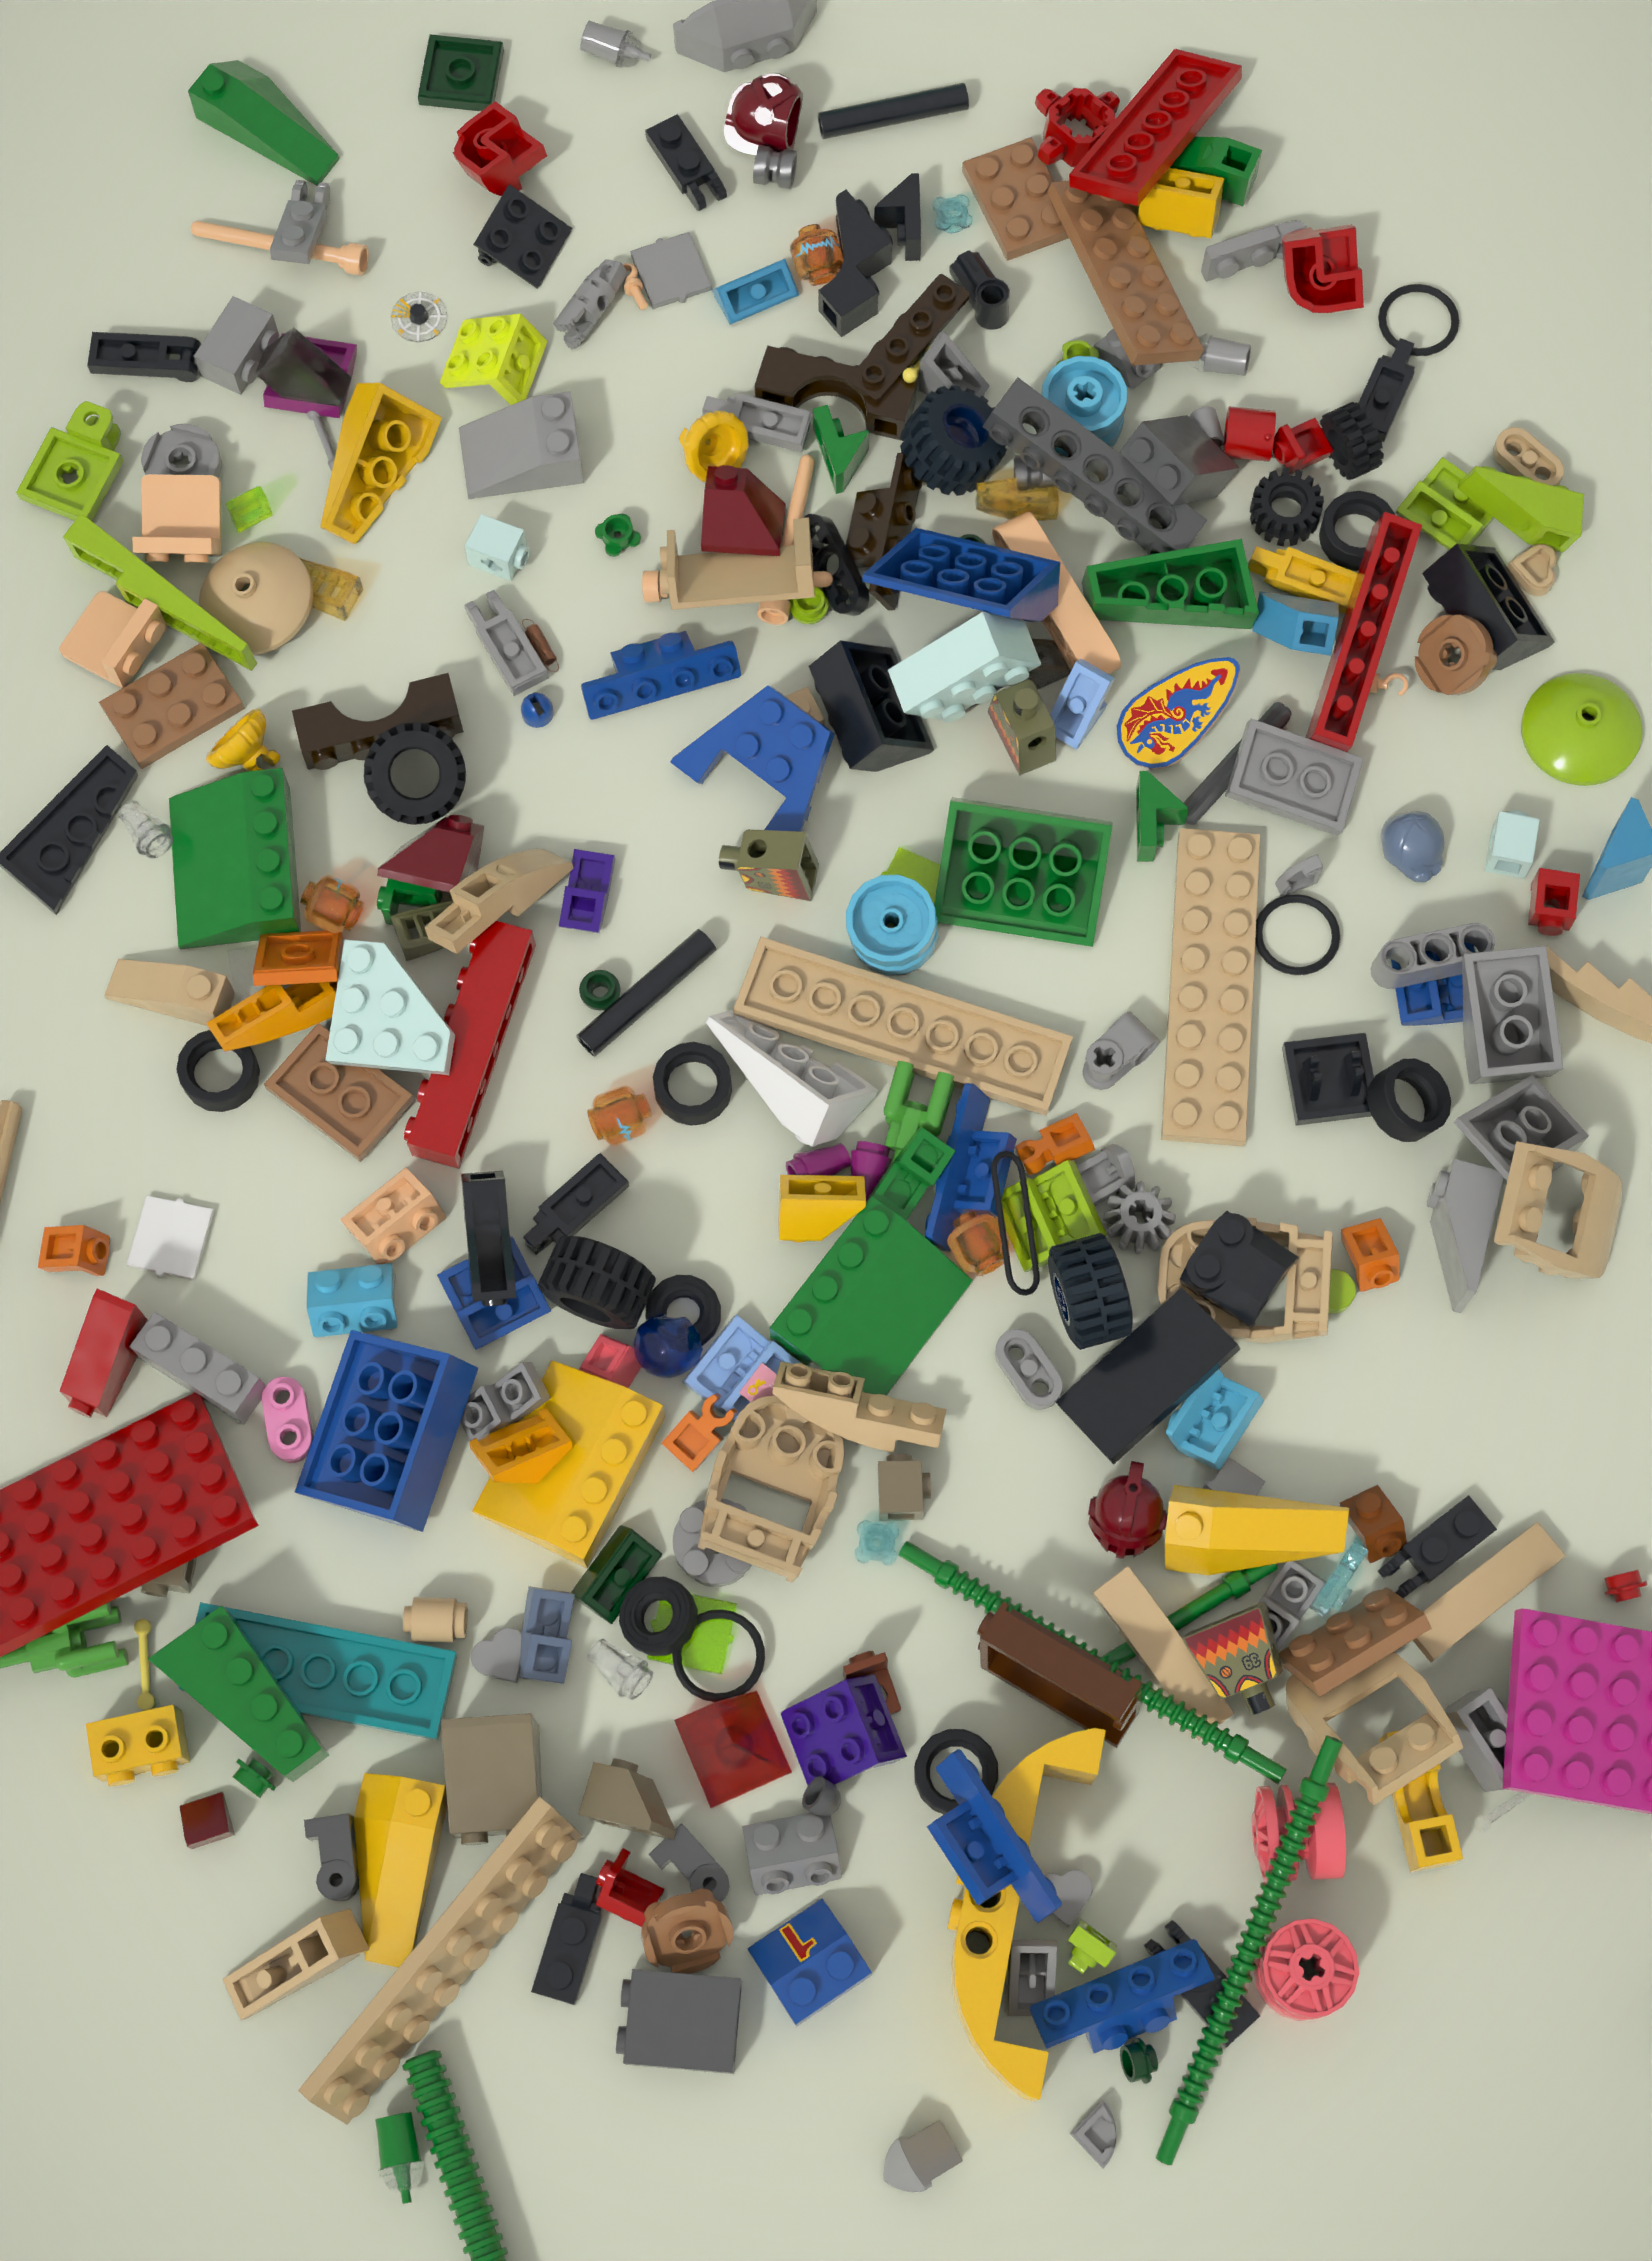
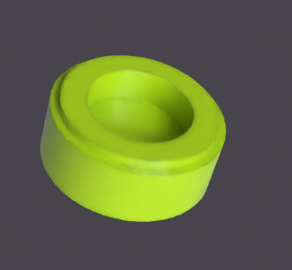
M1331 1269L1329 1313L1336 1314L1345 1311L1351 1305L1356 1294V1287L1353 1279L1346 1272Z

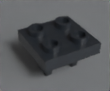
M1366 1033L1283 1043L1282 1052L1296 1126L1372 1116L1367 1097L1369 1085L1374 1079Z

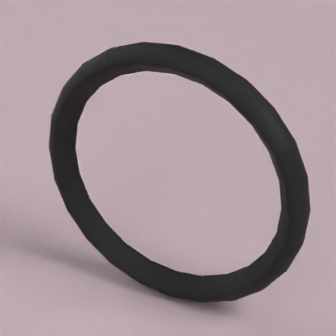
M1422 284L1406 285L1391 292L1384 299L1378 315L1381 333L1391 346L1396 349L1399 341L1390 333L1387 326V310L1396 298L1410 292H1422L1435 296L1444 303L1451 316L1450 331L1440 343L1428 348L1413 347L1411 355L1429 356L1447 348L1454 340L1459 328V315L1455 304L1445 293L1432 286Z
M1294 894L1276 898L1264 907L1256 920L1255 944L1258 952L1265 962L1283 973L1308 975L1317 972L1329 964L1339 948L1340 929L1334 914L1321 901L1310 896ZM1288 903H1303L1316 908L1324 915L1331 928L1332 940L1328 952L1321 960L1305 967H1294L1279 962L1269 953L1263 941V925L1268 915L1279 906Z
M723 1609L709 1610L698 1614L696 1626L711 1619L722 1618L732 1620L747 1630L756 1648V1661L750 1677L744 1684L726 1693L707 1692L697 1687L686 1675L682 1665V1648L672 1653L675 1673L683 1687L692 1695L710 1702H728L750 1691L757 1683L765 1662V1647L756 1627L744 1616Z

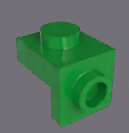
M388 878L387 885L381 886L379 889L377 909L382 911L386 924L393 925L390 916L398 913L399 904L415 907L441 903L442 893L441 890Z

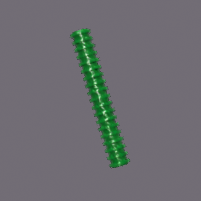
M431 2050L405 2061L406 2063L402 2065L403 2071H409L410 2077L407 2079V2083L414 2086L415 2091L411 2095L413 2099L418 2098L420 2105L416 2107L417 2113H423L424 2119L420 2122L422 2127L427 2126L429 2133L425 2137L427 2141H432L433 2147L430 2148L431 2155L436 2154L438 2159L434 2163L435 2168H441L443 2174L439 2177L440 2183H446L447 2186L444 2195L445 2197H450L452 2204L448 2206L449 2210L455 2211L457 2218L453 2219L454 2225H460L462 2231L458 2233L459 2240L464 2239L466 2243L463 2252L464 2254L469 2253L471 2261H506L504 2255L508 2254V2250L506 2247L502 2248L500 2241L503 2240L502 2233L497 2234L495 2226L499 2225L498 2220H492L490 2212L494 2211L493 2205H487L485 2199L489 2197V2193L487 2190H482L481 2184L484 2183L483 2176L478 2177L476 2170L480 2167L478 2162L473 2163L471 2156L475 2152L473 2148H468L467 2142L470 2141L469 2134L464 2135L462 2128L466 2125L464 2120L459 2121L457 2114L461 2110L459 2106H454L453 2100L456 2099V2095L454 2092L450 2093L448 2086L452 2084L449 2078L445 2079L444 2072L447 2071L446 2065H441L439 2061L442 2053L441 2051Z

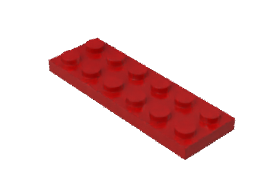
M1174 49L1069 174L1070 187L1089 194L1118 200L1125 204L1139 206L1242 79V66Z

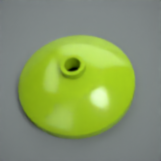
M1565 674L1542 684L1528 700L1521 720L1522 740L1527 753L1534 763L1549 776L1573 785H1597L1616 778L1631 765L1642 742V721L1632 699L1613 682L1592 674ZM1587 713L1594 718V720L1587 721L1582 717V714Z

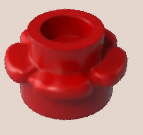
M1639 1570L1604 1578L1608 1590L1604 1593L1607 1596L1613 1594L1616 1603L1641 1597L1640 1587L1647 1586V1581L1642 1582Z

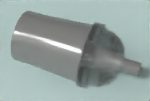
M590 20L587 22L582 35L580 50L614 63L619 68L635 66L640 59L650 61L651 54L643 52L642 42L638 36L633 34V31H623Z
M1206 333L1205 335L1197 336L1204 351L1198 361H1187L1191 367L1198 370L1199 373L1216 372L1246 375L1251 354L1250 344L1212 337V334Z

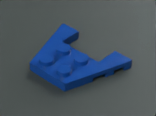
M767 685L675 755L670 763L695 782L703 784L724 752H727L786 797L764 830L802 832L804 822L808 820L816 784L820 782L835 733L774 687Z

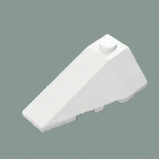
M733 1010L711 1015L707 1019L706 1024L780 1123L793 1132L795 1137L804 1144L813 1147L837 1139L877 1095L878 1089L849 1068L838 1062H835L831 1068L811 1057L814 1050L803 1044L800 1047L785 1044L778 1040L779 1034L777 1031L766 1025L738 1016L733 1013Z

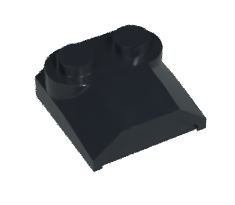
M1226 1211L1213 1223L1189 1258L1180 1277V1283L1250 1328H1253L1260 1312L1294 1264L1296 1265L1299 1257L1254 1228L1244 1216Z

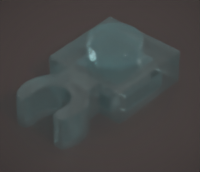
M1354 1541L1309 1608L1322 1617L1329 1612L1331 1607L1339 1612L1353 1592L1346 1585L1369 1551Z

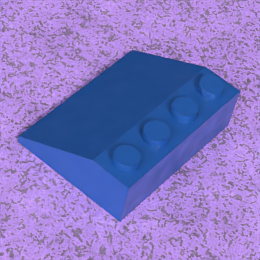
M915 528L863 573L862 582L1008 618L1022 619L1028 622H1041L1058 606L1060 562Z
M351 1330L295 1493L423 1532L478 1367L448 1353Z

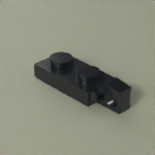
M1400 338L1392 357L1382 355L1381 358H1378L1358 402L1360 409L1364 407L1367 411V418L1371 416L1374 422L1372 426L1374 430H1378L1379 436H1377V439L1381 442H1385L1415 373V367L1407 364L1415 343Z
M601 1153L596 1155L538 1207L539 1212L533 1217L537 1225L523 1236L525 1244L537 1255L553 1241L556 1243L559 1237L574 1236L629 1187V1181Z
M581 1873L574 1895L563 1894L561 1903H558L531 1990L532 1993L576 2005L602 1921V1916L600 1915L602 1908L596 1905L597 1902H593L598 1888L596 1884L597 1877Z

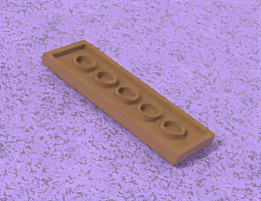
M1069 181L1052 182L1047 194L1131 365L1198 361L1204 348L1131 204H1125L1118 200L1071 188Z

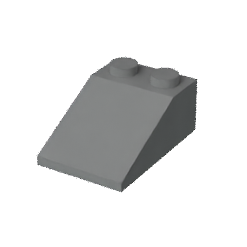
M571 392L533 396L459 427L468 499L584 483Z
M1546 946L1463 954V1034L1469 1085L1522 1080L1531 1075L1535 1078L1551 1077L1564 1069Z
M1533 1075L1468 1111L1454 1122L1506 1180H1508L1516 1141L1575 1152L1589 1137L1582 1127ZM1554 1162L1552 1172L1558 1169L1559 1167L1563 1166L1564 1164L1560 1162Z
M1458 1159L1452 1161L1447 1171L1440 1170L1436 1183L1433 1182L1427 1207L1433 1208L1430 1224L1452 1310L1462 1313L1477 1292L1503 1176L1495 1169Z

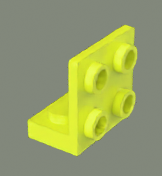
M522 314L465 319L458 330V335L449 359L446 362L440 384L445 388L489 384L510 405L516 404L527 398L547 340Z

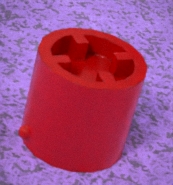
M1229 406L1225 422L1223 451L1231 459L1270 462L1275 436L1276 410Z

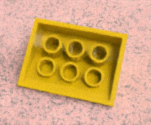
M552 1360L542 1378V1382L551 1399L520 1420L537 1416L539 1410L547 1408L572 1441L573 1448L538 1484L494 1482L490 1477L472 1512L588 1569L666 1415L664 1406L622 1385Z

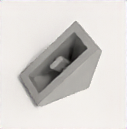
M940 332L920 361L919 391L928 395L931 391L935 392L939 387L945 386L949 390L952 385L960 386L962 391H965L967 388L974 390L975 395L980 398L985 394L990 385L945 332Z
M1012 1940L1008 1960V2016H1031V2005L1055 1996L1057 1940Z

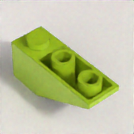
M1475 466L1458 483V489L1527 544H1545L1554 549V551L1563 553L1581 537L1583 493L1571 491L1562 485L1552 486L1536 482L1527 476H1513L1498 472L1496 469L1488 466Z

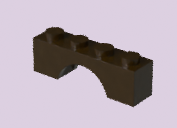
M767 345L755 382V397L799 408L806 401L820 396L843 398L856 406L861 412L866 430L869 433L902 441L900 439L901 432L905 428V423L911 417L916 404L917 382L907 383L901 377L884 398L876 404L848 385V377L859 365L850 366L835 362L825 356L813 357L797 353L788 347L776 348Z
M449 673L409 682L407 695L400 707L392 714L379 720L359 721L351 719L342 714L331 701L292 711L301 752L308 770L315 768L326 770L335 767L339 762L352 759L365 760L370 750L369 748L383 732L403 723L418 722L432 725L451 738L455 734L464 732Z

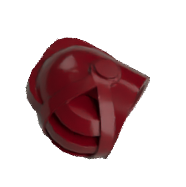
M769 73L764 76L760 75L753 79L752 82L740 85L732 94L725 120L724 135L727 143L738 151L756 155L759 145L769 146L776 152H782L784 149L793 150L803 101V93L797 84H794L788 77L780 73Z
M1131 1461L1128 1475H1120L1110 1479L1101 1487L1097 1497L1093 1496L1091 1498L1088 1515H1090L1088 1524L1094 1536L1106 1552L1115 1553V1557L1119 1559H1124L1125 1556L1133 1555L1134 1558L1152 1547L1161 1539L1162 1532L1165 1530L1168 1513H1166V1510H1163V1500L1158 1489L1147 1479L1142 1478L1144 1463Z

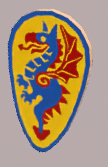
M1230 657L1213 658L1197 662L1156 682L1131 699L1121 711L1117 724V739L1124 755L1137 766L1151 770L1168 768L1182 760L1202 740L1229 704L1237 687L1241 672L1239 663Z

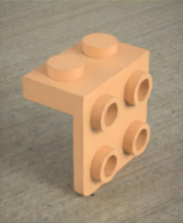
M147 474L143 476L141 480L142 537H132L133 553L145 554L146 562H169V555H184V562L208 563V555H222L220 479L213 475Z
M101 591L94 596L61 643L59 650L64 658L116 686L124 688L139 671L144 660L161 639L167 629V625L159 606L144 598L140 606L136 608L105 591Z

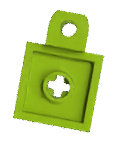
M84 401L75 409L66 426L68 433L53 427L50 428L16 491L21 500L74 521L81 513L93 521L124 462L121 454L114 452L119 442L121 431L118 425L113 423L111 411L89 401ZM93 414L99 416V418H98L97 416H91L90 418H88V419L86 420V418H87L88 416L93 415ZM73 470H78V479L70 484H65L66 482L62 475L64 473L71 474Z

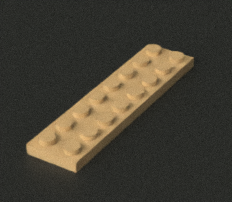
M1179 828L1161 1140L1244 1146L1246 1142L1260 834Z
M761 936L733 1008L734 1014L751 1021L896 1067L898 1061L911 1063L914 1065L912 1072L936 1080L938 1072L951 1074L954 1076L952 1083L955 1084V1087L963 1089L965 1083H973L989 1098L1045 1116L1048 1114L1073 1036Z
M539 1796L298 2091L309 2102L346 2125L354 2117L360 2115L368 2106L371 2095L379 2085L396 2072L401 2058L410 2047L427 2034L430 2023L441 2009L454 2001L459 1993L460 1986L472 1971L477 1970L485 1963L489 1956V1951L503 1934L508 1933L515 1926L519 1914L529 1901L542 1893L547 1885L548 1878L560 1863L567 1861L573 1855L577 1843L583 1835Z

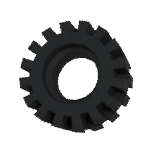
M1350 402L1322 416L1323 419L1320 420L1321 429L1333 449L1329 459L1332 458L1334 460L1333 466L1336 470L1340 469L1342 477L1346 476L1347 480H1353L1382 465L1381 459L1384 458V453L1380 450L1383 448L1382 442L1377 439V436H1379L1378 430H1374L1372 426L1374 422L1371 416L1367 418V411L1364 407L1360 409L1359 403Z
M1283 468L1281 476H1278L1277 471L1274 470L1269 473L1268 479L1264 476L1259 481V485L1255 487L1249 513H1251V525L1256 524L1255 532L1258 535L1264 531L1266 532L1265 541L1270 543L1272 538L1275 537L1278 538L1277 545L1284 546L1285 539H1289L1290 546L1297 545L1299 537L1304 542L1309 539L1310 532L1312 534L1315 532L1323 510L1324 497L1320 496L1321 488L1319 484L1312 487L1314 478L1310 475L1303 480L1301 479L1303 471L1296 469L1295 476L1289 475V468ZM1278 498H1290L1301 506V512L1295 517H1284L1277 514L1272 509L1271 504Z

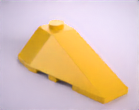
M357 383L343 418L320 528L351 544H356L383 511V504L395 490H399L407 481L405 477L415 464L421 463L427 456L442 417L382 383Z
M1174 1485L1168 1506L1165 1536V1570L1214 1575L1342 1553L1345 1550L1349 1508Z
M364 1773L354 1813V1828L363 1936L369 1947V1950L364 1952L365 1961L399 1968L416 1946L448 1808L445 1785L402 1776Z

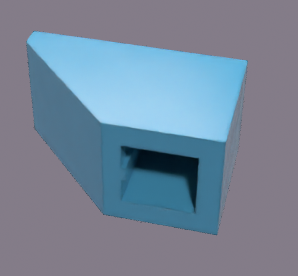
M1259 591L1257 602L1259 614L1253 625V632L1291 650L1332 655L1339 620L1338 603Z

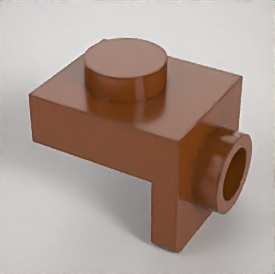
M1378 1485L1340 1502V1507L1349 1508L1348 1523L1362 1541L1364 1555L1369 1563L1384 1557H1390L1407 1544L1403 1518Z

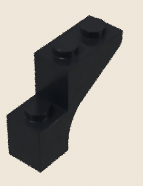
M847 189L836 197V227L842 267L828 284L818 290V311L840 337L845 336L878 314V296L880 293L871 276L891 264L893 239L888 230L882 225L878 226L870 217L869 210L864 202L860 199L855 200Z
M502 1170L461 1174L472 1298L473 1301H481V1304L484 1306L503 1305L507 1303V1299L516 1298L504 1172Z

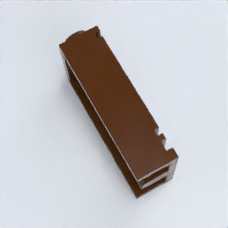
M1005 1602L1001 1604L996 1613L989 1611L977 1631V1634L980 1636L978 1650H980L981 1668L1085 1730L1092 1728L1106 1730L1104 1741L1117 1748L1140 1711L1142 1682L1132 1677L1130 1682L1122 1679L1123 1673L1116 1670L1115 1673H1112L1109 1664L1014 1609L1009 1613V1605Z

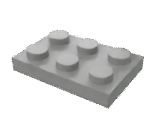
M1251 718L1246 723L1225 796L1338 836L1343 832L1364 758Z

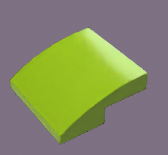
M1443 457L1426 478L1416 484L1395 512L1404 519L1422 524L1421 531L1448 550L1456 544L1472 545L1494 520L1492 515L1458 489V483L1467 474Z
M1066 1160L1033 1179L1026 1178L1039 1267L1048 1264L1051 1246L1102 1233L1105 1237L1107 1236L1075 1161ZM1019 1181L1004 1189L1001 1200L1007 1234L1023 1271L1029 1272L1033 1268Z

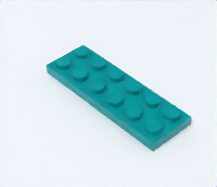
M200 1602L195 1624L220 1606ZM224 1607L233 1615L301 1714L439 1740L441 1719L444 1718L458 1656L456 1651Z

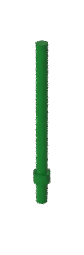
M1272 1564L1242 1571H1232L1222 1577L1223 1582L1168 1615L1167 1618L1176 1631L1230 1598L1237 1600L1251 1591V1585L1278 1570L1277 1565ZM1126 1642L1105 1654L1109 1657V1663L1113 1664L1118 1661L1120 1663L1119 1666L1136 1657V1654Z

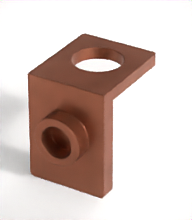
M867 1651L849 1659L850 1664L843 1666L844 1679L875 1674L878 1684L886 1691V1704L890 1714L900 1712L901 1706L887 1669L888 1659L886 1653L875 1655L874 1651Z

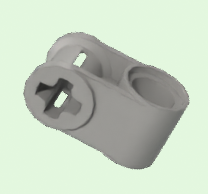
M1131 1011L1125 1013L1087 1049L1086 1062L1082 1071L1084 1080L1088 1085L1099 1090L1114 1086L1132 1068L1141 1064L1153 1053L1159 1045L1160 1039Z

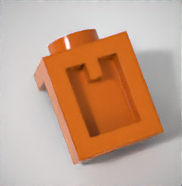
M1381 1218L1341 1229V1241L1356 1269L1357 1286L1361 1292L1382 1288L1399 1281V1252Z
M85 1225L44 1227L38 1268L47 1272L84 1271L94 1276H104L109 1256L110 1237Z

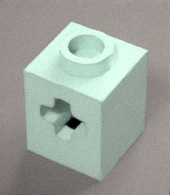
M483 514L480 515L464 546L470 566L512 581L517 569L522 570L525 567L530 554V548L527 547L523 529Z
M1516 810L1499 811L1491 828L1484 871L1525 879L1533 864L1540 819L1529 817L1528 814Z

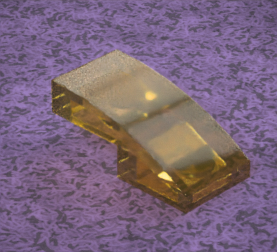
M1010 478L977 483L975 505L977 510L1001 518L1012 519L1029 511L1037 521L1055 520L1058 516L1059 495L1056 486L1018 492L1016 479Z

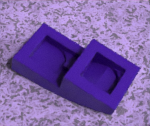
M574 849L572 858L574 869L570 872L568 886H565L559 927L600 934L616 857L614 855Z

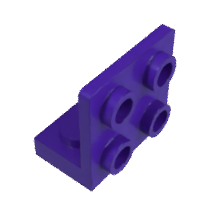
M875 1674L846 1679L781 1712L783 1723L807 1785L819 1776L837 1785L868 1769L892 1764L907 1757Z

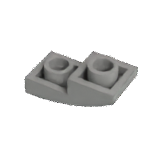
M522 1362L493 1385H482L469 1395L460 1422L469 1440L471 1441L476 1438L479 1441L489 1433L519 1421L551 1399L534 1364L532 1362Z
M1290 1561L1284 1564L1258 1602L1265 1601L1278 1652L1326 1584L1325 1580L1297 1561Z

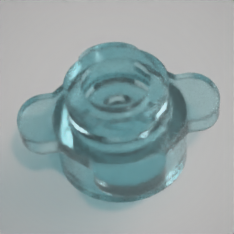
M959 194L955 198L945 199L937 197L934 199L932 208L937 212L935 226L947 233H957L970 227L972 216L968 214L967 209L970 202L969 198Z
M869 1520L859 1523L857 1533L860 1536L859 1547L855 1549L856 1559L861 1563L875 1560L881 1561L884 1565L893 1564L897 1560V1552L894 1550L895 1539L899 1536L897 1525L892 1522L886 1524L872 1523ZM879 1539L881 1545L876 1547L873 1545V1541Z

